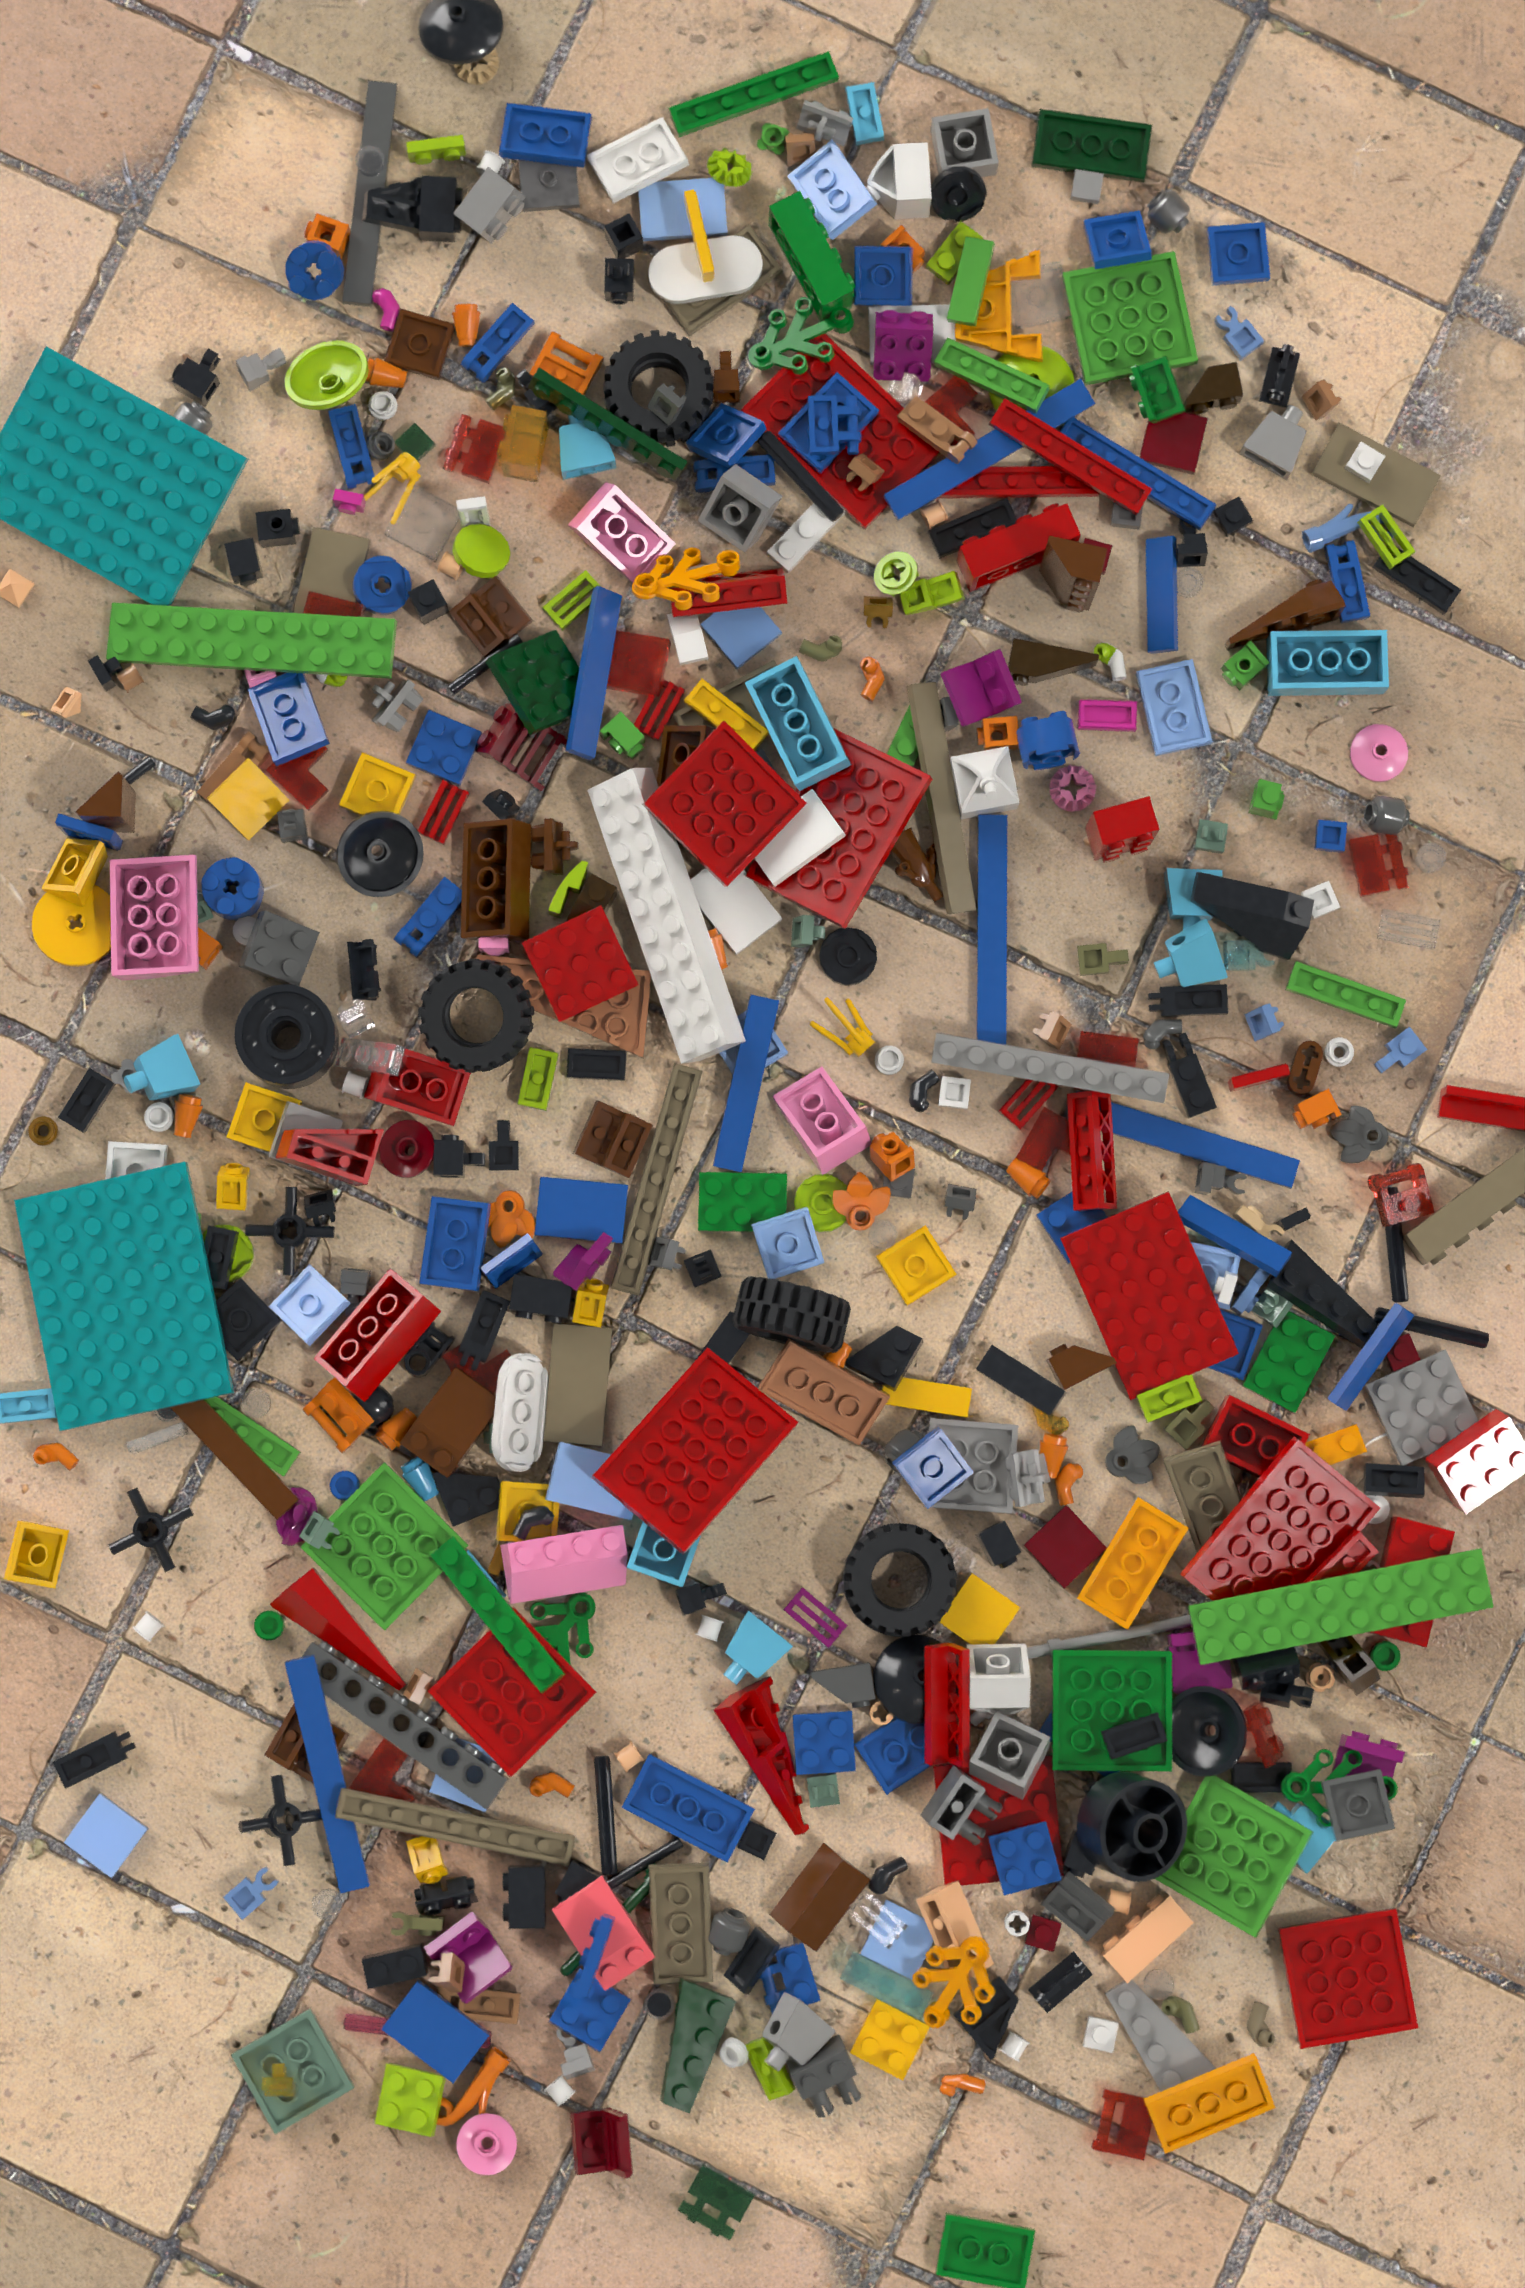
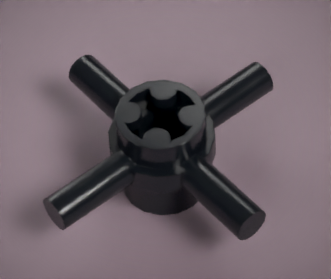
M286 1187L285 1214L277 1218L273 1225L246 1224L245 1236L273 1237L276 1243L284 1248L283 1275L294 1276L295 1248L301 1246L307 1238H334L335 1236L334 1226H307L305 1221L296 1215L297 1187ZM289 1223H293L297 1229L296 1234L298 1235L294 1237V1240L292 1238L288 1239L286 1235H282V1229H287Z
M138 1488L128 1491V1497L138 1518L134 1523L133 1533L108 1545L111 1553L115 1555L139 1543L144 1547L154 1549L165 1573L176 1568L164 1542L169 1536V1527L194 1516L190 1505L164 1517L159 1513L148 1511ZM152 1521L153 1524H156L157 1529H160L158 1536L153 1537L149 1535L146 1537L143 1531L148 1529V1522Z
M283 1775L271 1776L275 1805L268 1809L263 1818L239 1821L240 1833L264 1830L268 1835L280 1839L283 1865H296L292 1836L299 1831L301 1824L322 1821L320 1809L300 1812L295 1805L286 1802ZM285 1815L286 1825L284 1823L278 1824L277 1818Z

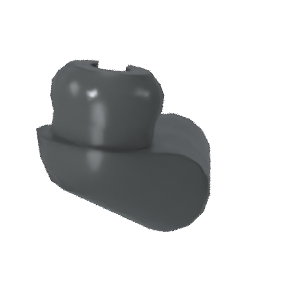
M1182 1019L1154 1021L1144 1032L1145 1047L1157 1049L1160 1046L1159 1041L1166 1034H1182Z

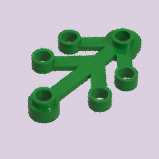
M801 297L795 302L796 314L785 338L775 343L780 329L784 328L787 324V317L784 311L775 309L769 314L770 326L763 341L756 343L749 350V361L753 367L760 370H767L776 365L790 369L797 375L807 371L808 363L806 358L801 354H796L790 358L781 353L792 350L816 357L821 362H829L834 357V350L830 343L822 342L816 345L807 341L831 330L839 334L849 332L854 326L852 313L847 308L838 307L833 310L830 318L802 330L807 317L813 312V305L809 298ZM802 305H808L806 309H800ZM845 316L842 320H837L838 317ZM776 317H782L780 321L774 322ZM823 350H829L826 355H821ZM766 352L764 356H758L759 354ZM797 362H803L800 367H795Z
M583 1592L573 1594L567 1603L546 1605L542 1602H537L532 1605L530 1614L536 1620H542L547 1615H566L559 1625L538 1626L534 1628L544 1638H547L546 1640L554 1648L557 1646L558 1653L570 1665L568 1632L575 1623L577 1624L579 1643L576 1646L577 1655L581 1658H588L593 1654L594 1647L590 1642L588 1620L593 1617L596 1604L589 1594ZM580 1601L587 1605L584 1613H579L575 1609L576 1604ZM538 1605L543 1606L545 1609V1614L542 1617H537L534 1614V1608ZM585 1643L590 1646L588 1655H582L579 1652L581 1644Z
M1321 1749L1316 1752L1313 1761L1302 1773L1292 1772L1286 1775L1281 1783L1284 1797L1291 1802H1302L1316 1816V1823L1321 1828L1330 1827L1331 1822L1326 1824L1322 1821V1814L1329 1815L1328 1810L1312 1795L1323 1794L1321 1782L1311 1780L1322 1768L1332 1764L1333 1754L1327 1749ZM1357 1750L1346 1752L1343 1755L1342 1762L1324 1781L1345 1777L1352 1769L1360 1766L1362 1763L1361 1753ZM1320 1754H1325L1327 1756V1764H1323L1320 1762ZM1349 1754L1356 1757L1357 1762L1355 1765L1348 1761ZM1383 1776L1388 1800H1391L1396 1796L1398 1787L1394 1779ZM1292 1783H1297L1299 1785V1793H1295L1292 1791Z

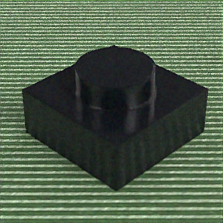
M1240 496L1213 511L1226 537L1249 526L1253 522Z
M501 789L489 793L482 801L500 820L514 817L521 809L515 803L514 797Z

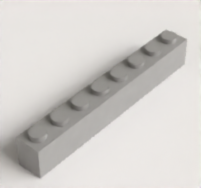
M938 1032L936 1033L931 1060L932 1063L1164 1103L1169 1079V1073Z

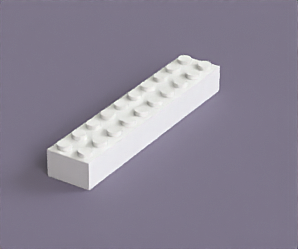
M652 767L631 768L588 789V793L681 1064L697 1062L746 1042L677 840L642 805L658 788Z

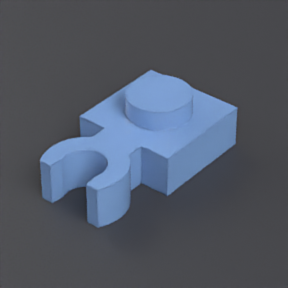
M1230 306L1226 312L1231 317V320L1224 321L1218 315L1215 318V324L1221 330H1227L1228 333L1224 335L1223 340L1241 361L1263 345L1264 339L1248 319L1240 323L1237 320V311Z
M1258 1267L1232 1303L1230 1309L1238 1315L1244 1311L1249 1313L1259 1300L1255 1295L1269 1276V1273Z
M267 1867L257 1872L253 1883L246 1877L223 1897L242 1920L266 1900L261 1892L263 1890H272L279 1883L278 1879L272 1881L271 1884L263 1882V1874L269 1870Z

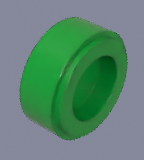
M271 1610L260 1613L254 1622L255 1632L263 1640L277 1639L282 1635L285 1628L283 1617L278 1612Z
M1380 1641L1371 1648L1369 1658L1378 1670L1390 1671L1397 1667L1401 1655L1395 1644L1388 1641Z

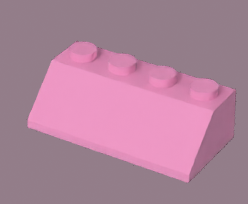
M623 1525L500 1545L510 1604L626 1585L628 1554Z

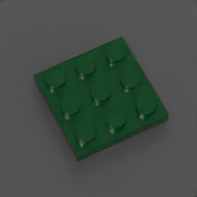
M557 630L494 654L485 661L530 735L571 718L579 666Z

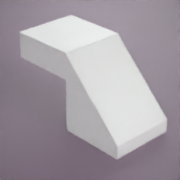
M672 613L667 614L680 666L707 660V649L698 616L673 617Z

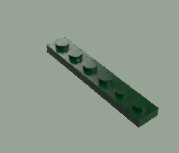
M540 367L533 376L528 388L538 398L550 401L565 415H572L580 420L587 429L597 431L607 437V440L612 445L624 448L636 460L643 463L646 462L654 467L661 476L676 481L688 461Z

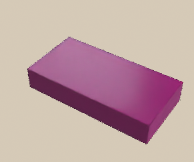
M1079 699L1078 730L1136 732L1137 701Z

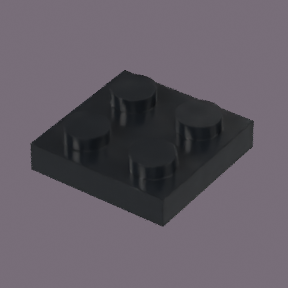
M242 1278L216 1300L225 1349L238 1362L282 1322Z

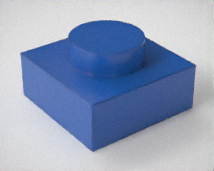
M1318 819L1314 850L1344 853L1347 822Z

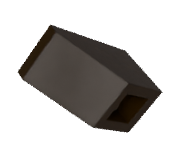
M1237 362L1209 366L1186 398L1184 403L1185 412L1200 415L1208 412L1210 408L1220 407L1221 410H1228L1236 407L1243 397Z

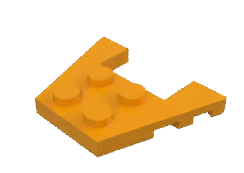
M1034 250L1025 257L1017 260L1014 258L1005 262V265L989 270L976 327L955 323V338L957 342L1036 362H1043L1041 333L1012 335L1011 282L1041 279L1040 250Z

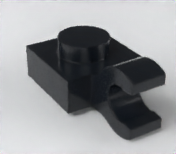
M497 1120L498 1141H489V1171H519V1141H510L509 1120Z
M1295 1679L1289 1683L1277 1682L1262 1688L1259 1701L1289 1708L1291 1700L1301 1707L1311 1708L1314 1689L1294 1685Z

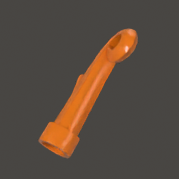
M492 2046L484 2057L485 2061L455 2108L449 2100L442 2097L441 2106H444L447 2115H438L437 2125L448 2126L456 2123L478 2101L479 2114L485 2113L493 2085L500 2073H503L509 2065L511 2059L500 2049Z

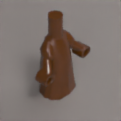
M912 827L903 831L890 852L899 864L895 868V872L899 876L904 875L908 877L912 885L924 888L935 903L943 898V894L934 882L937 873L935 845L932 844L926 849L927 859L914 835Z

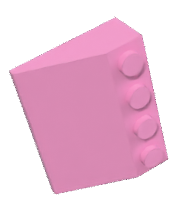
M197 855L111 859L112 976L124 981L154 979L199 972Z

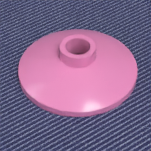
M1376 724L1362 729L1355 736L1350 747V758L1353 767L1362 777L1375 782H1383L1393 779L1404 769L1408 759V747L1405 739L1397 730L1387 725ZM1376 747H1384L1386 754L1383 756L1378 755Z
M483 2113L470 2118L462 2126L457 2137V2152L460 2160L470 2171L480 2175H493L504 2170L512 2162L517 2149V2138L514 2129L507 2120L496 2114ZM483 2138H491L493 2145L490 2148L484 2147L482 2145Z

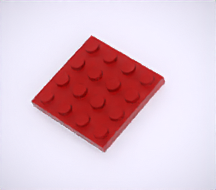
M722 721L642 805L724 887H727L807 803L725 721Z
M512 1607L564 1671L565 1675L542 1694L492 1631L489 1630L427 1691L510 1777L597 1693L515 1607Z
M1052 1755L1045 1756L1023 1800L969 1774V1767L961 1768L956 1766L976 1779L986 1789L984 1794L1001 1803L1002 1809L998 1813L989 1807L997 1815V1818L993 1821L976 1809L972 1810L967 1819L986 1830L983 1838L972 1832L981 1840L976 1846L959 1834H956L952 1840L939 1831L944 1885L959 1881L960 1886L1000 1882L988 1836L1042 1821L1047 1823L1061 1876H1064ZM953 1764L933 1766L935 1792Z
M1396 1908L1278 1928L1300 2049L1419 2029Z

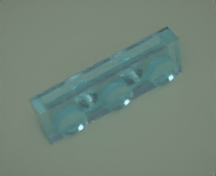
M855 1951L852 1952L840 1976L841 1980L921 2020L933 1995V1991L917 1987L913 1981Z

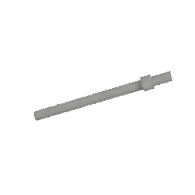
M1184 1615L1130 1626L1128 1630L1120 1628L1061 1641L1059 1638L1047 1640L1046 1644L1026 1647L1028 1659L1050 1655L1052 1658V1650H1077L1190 1627L1192 1624L1190 1615Z

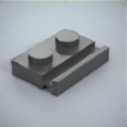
M1070 1871L1053 1887L1041 1903V1905L1087 1942L1115 1911L1112 1905Z

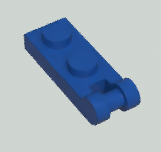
M511 303L467 353L460 365L467 371L471 369L477 374L476 378L485 383L498 365L534 326V320L515 304ZM482 354L489 359L484 365L477 361Z
M356 404L329 410L328 413L348 490L357 488L356 485L366 482L368 485L373 484L371 479L375 475ZM363 464L364 471L353 474L351 466Z
M770 455L741 457L736 465L767 486L776 485L774 460ZM709 459L693 462V470L697 473L695 491L698 493L713 491L721 476L729 468ZM717 470V479H709L708 472Z
M1354 540L1346 541L1344 545L1335 546L1334 544L1325 545L1324 552L1329 566L1331 581L1346 605L1339 616L1340 624L1369 619L1371 615ZM1346 556L1348 562L1339 564L1338 557Z
M444 877L406 925L396 934L394 941L399 945L404 944L410 949L409 953L418 958L461 906L462 890ZM415 929L423 934L419 940L411 936Z
M604 1913L600 1920L595 1918L589 1934V1936L594 1937L591 1948L585 1947L579 1965L584 1966L581 1977L571 1985L570 1989L572 1996L576 1999H582L587 1996L592 1988L616 1918L614 1916Z

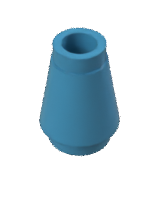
M418 1456L401 1466L402 1476L423 1501H427L439 1493L429 1464Z

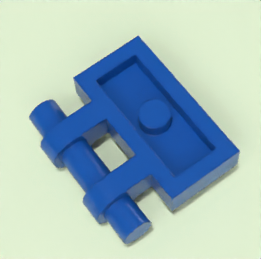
M837 395L808 396L810 455H839V443L847 444V454H859V443L862 441L861 432H858V418L861 415L860 407L857 406V396H846V406H837ZM838 418L846 419L847 431L838 432Z
M800 1942L778 1949L776 1952L778 1962L768 1964L759 1978L762 1980L766 1994L763 1996L766 2005H769L771 2014H773L784 1992L801 2000L805 2005L821 2001L804 1943ZM781 1972L786 1988L777 1991L773 1974Z

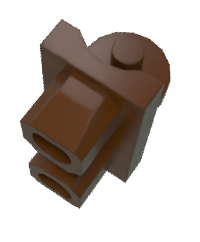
M553 818L544 819V824L531 827L533 842L544 843V852L533 853L532 868L546 871L553 875H563V861H570V851L578 850L579 843L570 841V831H563L562 822H556Z

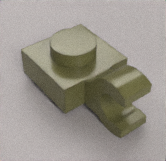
M1106 943L1077 946L1080 976L1109 973V965L1128 964L1129 961L1128 949L1107 952Z
M1204 1399L1192 1413L1184 1408L1164 1430L1187 1450L1206 1430L1200 1422L1214 1407Z
M401 1911L392 1914V1918H400L404 1923L401 1929H391V1934L403 1935L408 1929L412 1928L419 1930V1935L436 1936V1931L444 1929L445 1916L409 1915Z

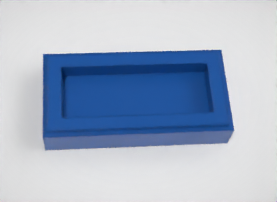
M527 1233L480 1268L496 1289L512 1278L514 1274L516 1275L541 1257L543 1253Z

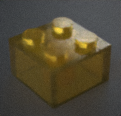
M512 405L511 413H505L503 421L505 442H499L497 451L499 466L502 467L505 477L538 483L549 430L546 411Z

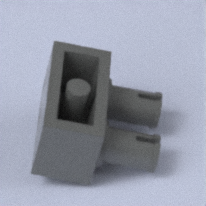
M953 1765L920 1815L930 1826L953 1840L956 1834H959L976 1846L981 1840L972 1832L983 1838L986 1830L967 1819L973 1809H976L993 1821L997 1818V1815L989 1807L1000 1813L1002 1804L984 1794L986 1789L976 1779Z
M840 2034L830 2038L805 2065L801 2066L790 2059L786 2061L790 2075L802 2100L810 2099L815 2114L819 2118L826 2117L822 2105H824L828 2115L834 2111V2106L831 2104L825 2091L832 2086H837L843 2103L846 2105L853 2104L849 2092H851L855 2102L861 2098V2093L853 2080L857 2072Z

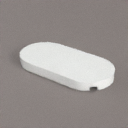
M741 236L708 239L714 266L713 281L703 283L694 242L668 246L660 250L650 263V286L657 296L659 295L664 301L672 304H683L741 294L750 290L760 278L762 273L761 253L753 242Z
M530 1353L511 1355L502 1364L498 1374L491 1445L495 1460L502 1468L508 1471L522 1472L528 1470L533 1462H537L543 1448L549 1376L546 1368H543L540 1363L542 1361L536 1355Z

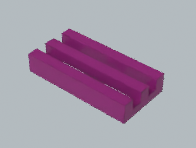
M803 1587L783 1609L828 1648L848 1626ZM802 1596L806 1597L838 1624L839 1627L834 1630L802 1603L800 1598ZM797 1605L831 1634L830 1638H825L793 1611L792 1608Z

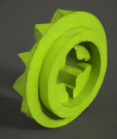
M725 147L721 151L714 150L707 162V170L710 176L725 186H742L750 180L752 175V163L746 161V155H738L736 149L733 152H729ZM728 163L733 165V169H731L730 172L727 171Z
M901 551L889 553L878 562L874 571V582L883 594H889L893 597L900 593L906 595L907 589L915 587L914 581L919 576L917 571L918 564L908 553ZM894 566L902 572L899 582L892 578L895 576Z

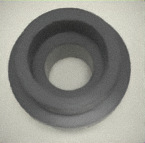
M377 431L368 437L367 449L373 458L382 461L391 457L395 449V442L390 434Z

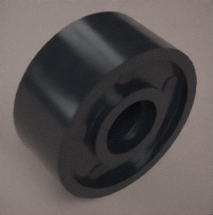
M280 984L259 991L245 1003L235 1025V1045L242 1062L258 1079L273 1087L297 1089L316 1082L330 1069L339 1049V1030L333 1014L316 994L300 986ZM287 1027L298 1028L301 1034L298 1044L289 1050L279 1049L276 1044L279 1032Z
M1133 1772L1112 1773L1095 1783L1084 1797L1077 1817L1078 1842L1089 1862L1103 1871L1133 1882L1153 1880L1168 1871L1180 1856L1187 1835L1186 1811L1177 1793L1162 1782Z

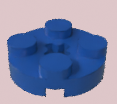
M310 240L291 251L286 260L285 273L292 292L309 300H322L331 296L341 285L344 277L343 262L332 251L333 248L322 241ZM312 263H315L316 268L321 270V274H318L316 278L308 272V268L312 266Z
M375 556L369 558L358 568L353 578V593L363 610L376 615H389L404 606L409 597L408 592L411 591L412 582L409 572L405 567L396 562L397 560L389 556ZM378 578H383L384 583H389L390 588H387L385 593H380L379 589H375L374 584L378 583Z

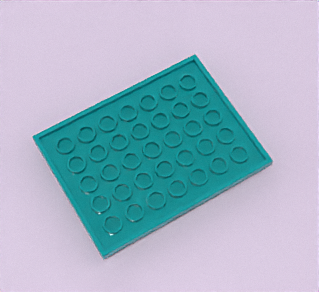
M46 346L0 432V520L152 605L171 606L249 459Z
M180 1162L14 1200L60 1431L234 1393L188 1162Z

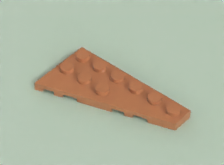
M477 954V959L479 960L488 959L496 961V964L500 966L505 965L510 968L512 974L518 975L523 980L522 985L525 990H529L532 997L529 1000L531 1006H534V1011L558 1021L529 959ZM632 969L639 984L638 986L561 1022L644 1059L651 987L650 971Z

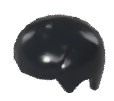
M381 1384L365 1402L353 1392L351 1393L352 1397L374 1420L369 1428H378L391 1418L394 1411V1400Z

